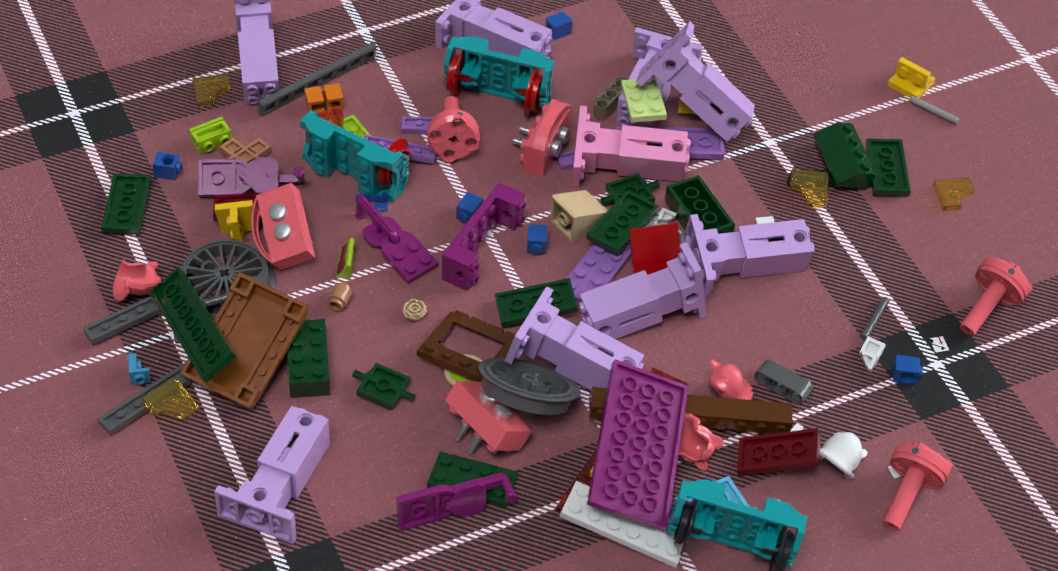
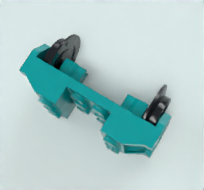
M706 479L692 482L682 481L666 529L667 534L673 535L675 533L673 544L679 545V555L683 554L688 537L711 540L757 554L761 558L770 560L768 571H784L785 568L791 569L801 546L807 516L801 515L788 503L768 497L762 510L741 505L735 501L724 500L723 496L726 485L720 484L717 481ZM687 497V498H691V499H693V500H692L691 502H689V501H686L685 498ZM788 527L796 529L794 535L792 531L788 530Z

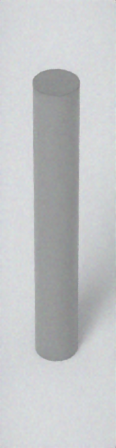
M912 96L910 100L911 103L956 125L960 121V118L917 97Z

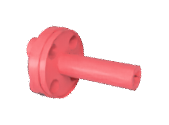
M448 96L443 102L444 111L435 115L429 123L427 142L432 152L441 157L443 161L453 162L468 157L479 148L480 131L476 120L469 113L460 110L458 98Z
M987 256L980 264L975 277L985 292L960 325V329L965 334L974 336L999 301L1009 305H1019L1031 292L1032 286L1022 273L1021 268L1014 262H1007L999 258Z
M918 441L897 445L891 455L890 465L897 473L904 477L882 522L887 528L894 531H900L920 487L942 488L947 482L953 466L949 460Z

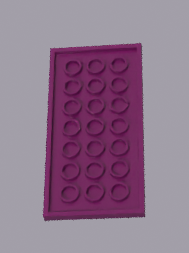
M616 359L612 362L588 494V506L663 532L667 529L689 386Z

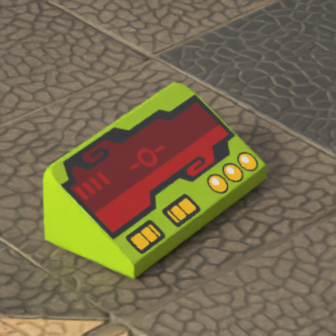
M350 238L340 249L337 278L350 279L352 275L355 252L353 238Z

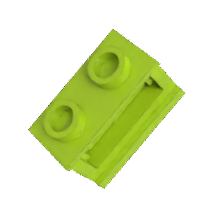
M222 116L189 129L190 141L200 155L220 148L219 146L232 138V130L229 129Z

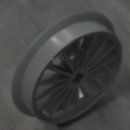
M217 240L206 243L190 253L181 268L191 284L200 283L193 286L196 292L206 289L199 296L201 300L207 299L216 289L215 297L220 296L222 290L229 291L239 272L274 289L276 285L275 272L268 260L252 245L237 240ZM230 255L225 266L223 256ZM220 256L222 267L214 257ZM235 256H239V257L233 262L234 257H235ZM190 274L199 275V276L189 277ZM224 303L206 308L210 314H215L220 311Z
M490 358L479 364V371L483 376L481 383L483 391L494 400L521 411L542 415L561 414L566 412L571 401L580 395V389L574 381L551 368L533 362L515 359L511 365L505 362V358Z

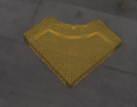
M228 74L193 78L198 107L215 105L216 99L220 94L231 90Z
M792 169L790 188L800 191L805 196L808 206L826 208L828 173Z
M969 177L934 180L933 182L943 211L961 209L962 199L974 193Z
M176 377L142 399L153 416L161 413H170L184 421L200 409Z

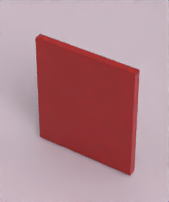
M673 222L629 229L634 274L643 270L646 271L647 275L667 268L668 261L678 258V253H680L678 223Z

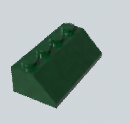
M837 122L813 134L835 186L867 190L877 174L854 125Z

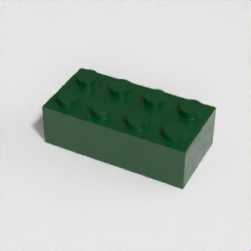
M699 175L666 186L665 202L672 212L677 213L676 218L685 230L690 215L698 214L699 221L703 223V230L717 229L718 234L734 232L735 223Z
M325 319L305 320L287 350L290 398L330 395Z

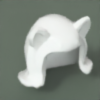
M838 432L830 437L823 447L820 448L819 460L826 458L844 472L843 476L846 479H853L854 474L852 471L858 467L861 459L867 456V451L862 449L860 439L851 432Z

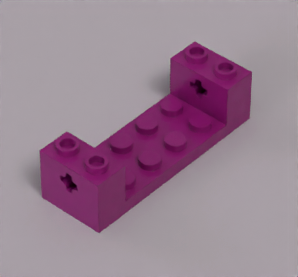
M501 183L495 186L443 252V281L466 291H469L472 286L477 284L479 280L478 253H475L478 244L486 238L488 231L491 228L493 229L496 223L514 231L519 225L523 224L526 206L525 193Z

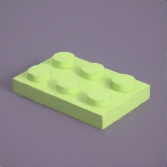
M653 78L648 84L645 82L642 86L636 82L637 79L621 80V88L631 123L667 119V112L657 78Z

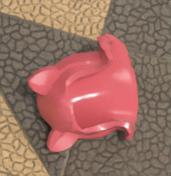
M123 259L113 283L112 292L114 299L122 301L128 295H149L150 291L161 283V278L155 272L158 262L131 264Z
M710 360L713 370L709 376V384L720 397L746 400L753 398L752 387L747 383L746 379H743L742 373L736 366L729 363L720 364L715 360Z
M685 413L678 456L694 463L701 470H707V460L713 454L715 448H720L724 445V441L720 436L714 435L708 428L699 425L700 419L698 417Z

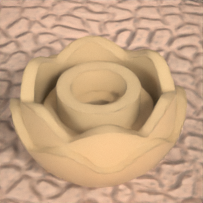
M411 299L404 304L403 314L407 319L418 321L426 315L427 306L423 301Z

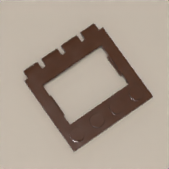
M461 311L450 312L418 348L416 356L476 382H482L483 376L479 371V364L481 362L439 345V343L441 344L454 325L458 324L503 343L504 346L494 358H506L516 334L509 331L503 333L504 329L492 324L486 326L485 321L473 316L469 319V315Z

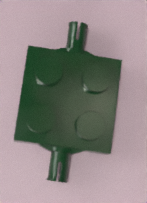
M638 173L607 183L605 189L609 196L603 197L600 200L602 205L612 202L615 204L629 190L655 203V197L651 190L659 188L660 184L658 180L647 183Z
M375 363L373 368L367 373L356 369L352 373L353 378L362 381L356 390V395L390 410L394 408L401 398L411 402L415 400L416 394L406 391L411 383V377L378 363Z

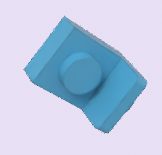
M136 353L128 354L130 384L142 385L151 383L149 368H142L141 361H137Z

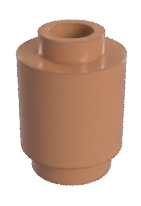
M347 283L335 284L328 298L330 309L339 312L346 307L352 295V289Z

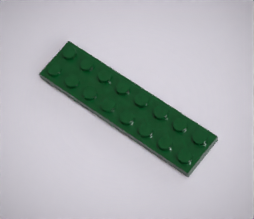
M179 266L150 291L163 316L205 383H208L237 357L188 277Z

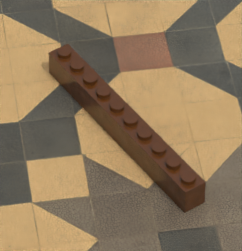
M591 388L589 418L602 420L607 388ZM687 395L685 413L698 417L700 419L699 425L706 428L736 430L739 432L781 433L789 432L793 424L791 403Z

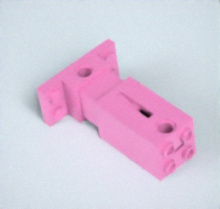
M580 105L572 186L579 187L580 180L584 179V172L595 173L596 168L617 170V175L632 176L639 173L641 178L678 182L682 181L683 175H687L691 139H687L688 132L622 125V130L600 128V123L589 122L590 114L587 113V106Z

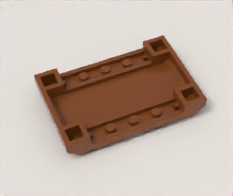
M239 272L229 288L230 294L214 319L237 357L208 383L201 379L189 358L179 374L251 410L258 403L305 321L309 305Z

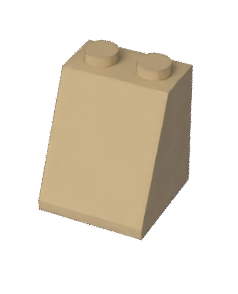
M587 190L554 194L551 197L550 222L572 244L586 237L594 225L608 212V209L602 206Z

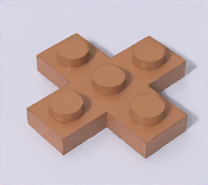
M231 138L219 146L220 152L227 156V159H241L249 165L256 158L264 157L272 152L271 146L261 138H257L247 146H244L235 138Z

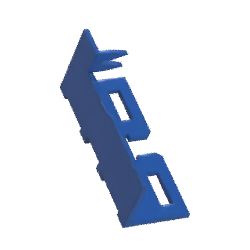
M381 191V195L356 194V203L357 197L363 195L369 202H375L374 208L378 212H387V191Z

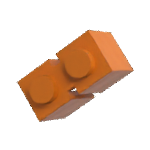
M340 83L324 85V88L320 86L304 88L308 112L312 110L318 114H323L325 112L323 107L324 99L328 111L332 108H339L344 111V99Z

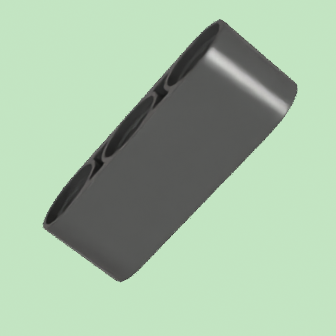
M765 360L754 374V378L759 384L798 405H801L813 391V385L807 379L772 360Z

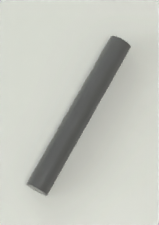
M888 297L882 298L860 336L862 340H866L870 336L890 302Z

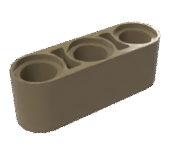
M624 77L615 78L594 100L593 116L595 119L606 120L617 109L618 98L622 92L621 80L628 79Z

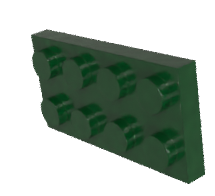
M867 138V155L877 174L871 182L873 195L910 196L911 190L902 139Z
M113 174L101 226L102 233L140 234L151 184V175Z
M627 190L587 233L586 239L618 256L630 243L629 229L644 227L658 212L659 206Z
M570 278L494 293L502 328L524 323L546 287L553 289L551 305L560 310L558 316L578 312Z
M440 451L428 479L427 488L438 485L452 486L497 473L506 474L514 488L518 478V471ZM502 486L486 490V504L507 508L509 502L505 500L506 493Z

